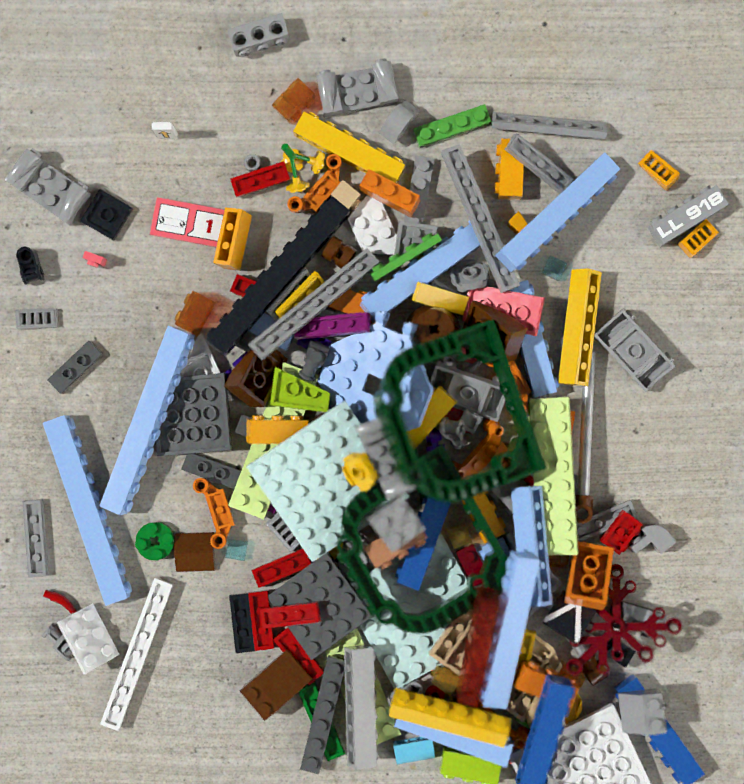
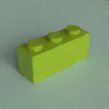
M443 746L439 771L443 777L448 779L458 777L469 783L479 781L481 784H498L501 766L457 749Z

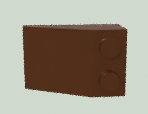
M476 300L472 301L463 329L493 319L508 362L516 360L527 328L512 316Z
M250 349L232 370L224 387L249 407H265L272 393L275 367L282 370L283 362L286 363L288 358L275 349L266 358L261 360Z
M287 649L242 687L240 693L262 719L266 721L313 678Z

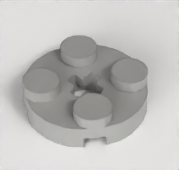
M474 259L458 262L456 268L450 271L451 282L457 287L459 292L484 288L487 286L489 279L488 266L483 262L479 264Z

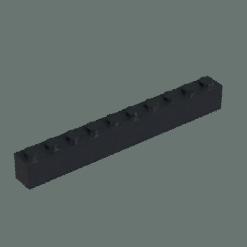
M333 196L329 201L326 199L321 204V210L317 214L313 213L310 216L306 227H301L296 232V238L292 242L286 243L282 249L283 253L280 256L276 255L270 262L271 266L268 270L264 269L258 275L257 279L259 280L254 285L250 284L247 287L244 297L242 299L238 298L233 303V309L229 314L226 312L220 318V324L216 328L212 327L206 335L207 343L224 358L266 312L267 306L302 267L305 268L348 219L350 210Z

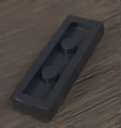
M248 593L229 595L235 652H253L255 648Z

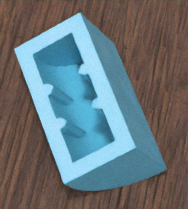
M420 736L393 741L397 765L435 758L432 740Z

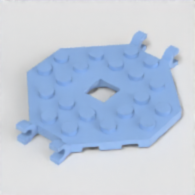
M377 311L376 324L370 326V333L353 334L331 344L318 378L320 388L331 394L329 410L345 400L360 424L377 418L374 413V395L366 392L364 388L369 373L382 379L390 361L401 351L415 346L413 335L418 325L409 322V324L405 323L403 334L386 327L391 314L386 311ZM424 365L409 371L401 383L405 400L400 411L407 431L421 426L434 391L431 382L429 383L425 374ZM386 394L383 395L384 402H389V397Z

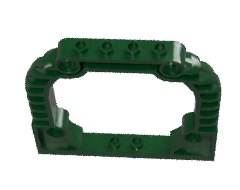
M493 319L407 348L390 361L382 377L381 390L377 391L373 397L374 413L381 422V433L387 439L389 445L388 452L395 462V472L404 485L409 487L416 486L421 493L436 501L453 503L466 500L547 469ZM462 346L465 348L466 354H463V353H462V351H461V347H462ZM447 356H452L453 359L459 362L470 358H475L484 364L492 362L499 381L500 392L504 395L506 409L511 415L518 436L511 438L505 453L496 454L492 457L491 467L452 482L436 479L429 465L424 460L417 459L400 411L405 400L401 383L409 371ZM384 394L389 397L388 403L383 400ZM502 459L506 462L505 467L502 465ZM412 471L416 474L415 481L412 480L410 475Z
M439 445L417 458L424 460L429 465L436 479L452 482L462 478L443 445ZM379 481L369 490L360 491L347 505L341 522L342 536L337 540V548L340 553L337 557L342 566L346 564L350 570L347 572V575L351 582L356 581L359 589L356 591L360 598L367 600L369 606L366 608L371 617L376 616L381 624H393L397 628L409 633H430L446 626L476 607H481L502 595V580L507 572V557L473 497L463 500L465 502L463 508L468 516L472 515L475 520L472 522L478 533L482 532L492 551L485 554L480 572L472 573L468 576V587L435 607L420 613L403 612L394 599L383 597L360 557L363 550V542L357 529L363 517L371 509L387 500ZM344 540L352 542V547L349 550L341 548ZM480 578L482 580L481 587L474 588V580ZM385 609L391 611V615L387 619L381 617V612Z

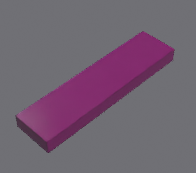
M361 312L314 317L294 334V338L298 340L370 333V313Z

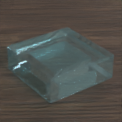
M549 256L541 274L560 281L567 263Z
M229 538L225 558L245 561L248 541Z

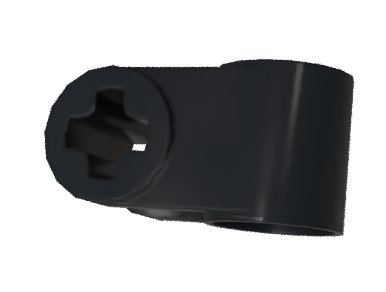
M26 246L19 248L16 257L23 283L28 285L29 282L35 280H45L38 253ZM30 251L31 258L25 261L24 254Z

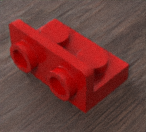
M622 510L600 541L607 547L614 548V552L620 555L628 549L631 539L640 533L643 524Z

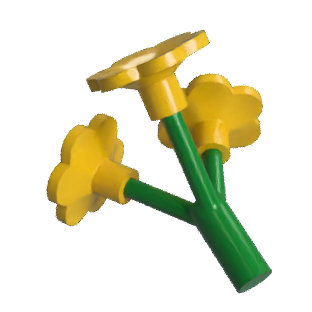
M284 143L281 146V149L284 151L281 162L284 161L287 171L293 173V183L286 187V191H290V193L304 191L310 187V184L306 181H300L297 171L303 168L302 163L305 160L308 164H312L311 171L314 174H319L320 170L324 167L325 154L318 150L313 157H306L299 154L297 149H291L287 143Z

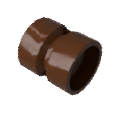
M334 235L325 247L321 257L329 262L335 261V265L342 269L353 259L357 249L349 244L344 245L343 240ZM342 250L344 253L342 254V256H341V258H340V257H338V254H339L340 251Z

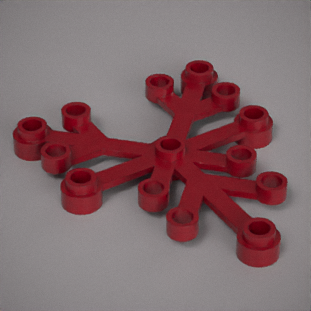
M613 564L610 573L613 590L609 587L607 596L613 601V617L605 609H594L607 623H593L590 621L589 624L593 628L591 630L586 629L585 632L588 634L594 631L606 632L602 636H581L577 644H573L569 640L573 647H579L580 645L592 646L578 659L569 660L566 665L567 671L572 676L580 675L583 671V666L599 651L597 670L599 674L607 675L610 671L607 664V642L612 637L613 650L611 656L614 661L619 662L624 658L621 650L622 637L637 651L641 662L649 663L654 658L652 648L646 645L642 646L628 631H644L654 641L656 647L663 648L666 645V638L663 635H659L656 631H667L671 635H678L682 631V623L677 618H670L666 623H656L658 620H663L666 616L665 610L661 607L655 608L653 614L644 623H626L621 618V601L629 593H634L637 586L634 581L629 580L621 589L620 580L624 577V570L621 565ZM619 571L620 575L614 576L613 573ZM629 584L634 585L632 590L627 589ZM662 611L663 615L661 617L656 616V612ZM616 624L621 626L619 630L613 629ZM672 625H677L678 629L673 631L670 629V627ZM659 638L664 640V643L661 645L656 643ZM620 652L621 656L619 658H615L614 653ZM648 652L650 656L649 658H643L642 654ZM574 665L579 666L578 671L574 672L572 671V667ZM606 666L607 670L605 672H601L600 667Z

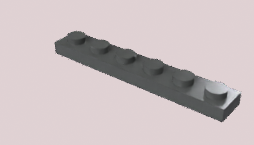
M328 655L300 770L318 775L320 773L345 672L344 659Z

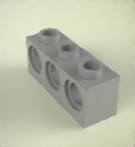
M282 13L227 29L236 57H246L251 54L250 52L257 50L262 52L270 46H282L287 41H290ZM276 28L282 29L280 34L273 33ZM257 34L264 35L261 40L255 39ZM240 39L246 40L244 45H237V41Z

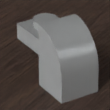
M406 100L402 104L399 103L386 119L379 134L392 144H395L403 136L408 125L418 116L420 111Z
M646 524L641 526L642 535L638 534L631 539L629 548L637 554L650 543L657 553L662 554L675 544L676 541L663 527Z

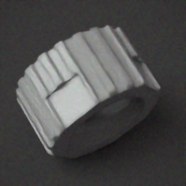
M249 154L244 159V166L247 171L252 172L261 168V161L258 156ZM255 160L257 163L255 167H249L248 162Z

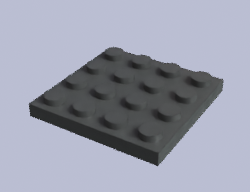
M226 373L181 377L179 385L175 387L173 392L174 399L168 405L167 417L159 429L160 436L156 440L157 456L233 450L228 389L224 387L227 381Z
M326 552L268 595V600L273 606L318 601L320 622L288 626L311 660L371 618L366 608V603L360 598L358 592L329 552Z

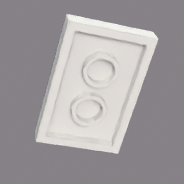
M93 603L57 622L83 674L120 655Z

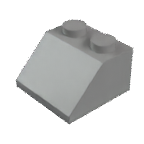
M657 688L618 693L623 733L639 735L667 733L662 693Z

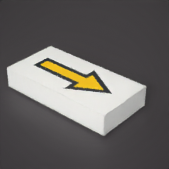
M171 122L152 123V130L158 139H178V132Z

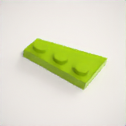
M275 367L270 401L271 406L328 412L331 395L329 392Z

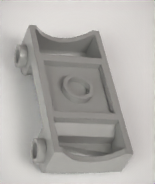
M385 58L376 60L372 68L335 75L330 70H322L316 76L324 118L398 103L391 61H387Z
M26 148L4 180L62 221L71 225L78 210L92 196L87 191L88 187L80 181L75 183L40 158L42 154L34 148L31 150Z
M621 309L595 332L594 336L640 387L647 392L660 378L675 367L672 363L674 359L668 352L664 354L633 321L635 317L628 309L626 311Z
M449 356L438 359L430 380L432 387L437 389L441 386L458 401L453 407L461 410L468 408L484 418L498 422L505 398L500 392L497 376L489 380L457 369L456 363Z
M375 418L355 427L366 454L369 456L370 462L379 474L378 480L387 500L390 501L416 489V486L409 487L404 485L400 477L397 476L394 469V459L388 452L389 445L387 439L381 433V422L378 418ZM412 471L410 475L412 480L415 481L416 474Z

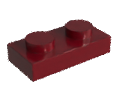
M473 544L456 551L467 577L472 573L480 572L483 563ZM480 578L475 579L473 587L482 583V580Z

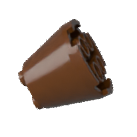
M421 306L414 310L406 320L408 324L412 322L418 325L413 335L415 345L461 330L459 321L453 312L440 307ZM437 324L439 326L437 328L438 334H430V328Z

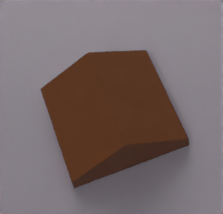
M214 532L175 533L174 558L176 572L215 571L214 547L210 543Z

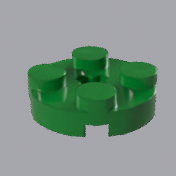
M162 522L148 523L141 527L136 535L135 547L140 555L148 560L158 561L167 557L175 545L171 528ZM158 536L160 544L153 546L150 539L151 537L155 538Z

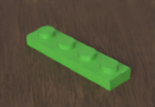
M483 104L413 128L418 146L421 148L491 124V119L486 105Z
M430 232L421 238L423 241L416 245L414 242L405 248L406 252L401 255L396 253L389 257L388 263L383 265L381 262L372 268L373 272L370 273L374 281L378 280L440 242V236L438 233L432 234Z

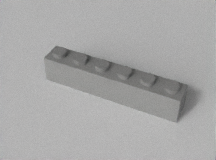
M367 645L344 647L347 765L355 770L377 767L379 756L376 749L378 732L376 730L377 711L375 709L377 694L374 685L376 680V672L374 670L376 655L373 647Z

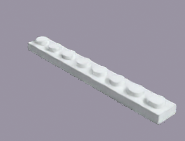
M157 577L154 578L100 725L116 731L120 730L171 593L173 583Z

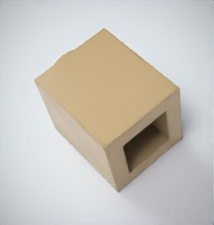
M344 180L331 193V197L333 196L349 210H355L361 203V194Z

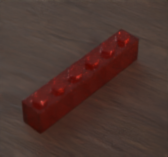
M477 588L456 689L457 703L459 705L478 707L500 603L498 591L495 589Z

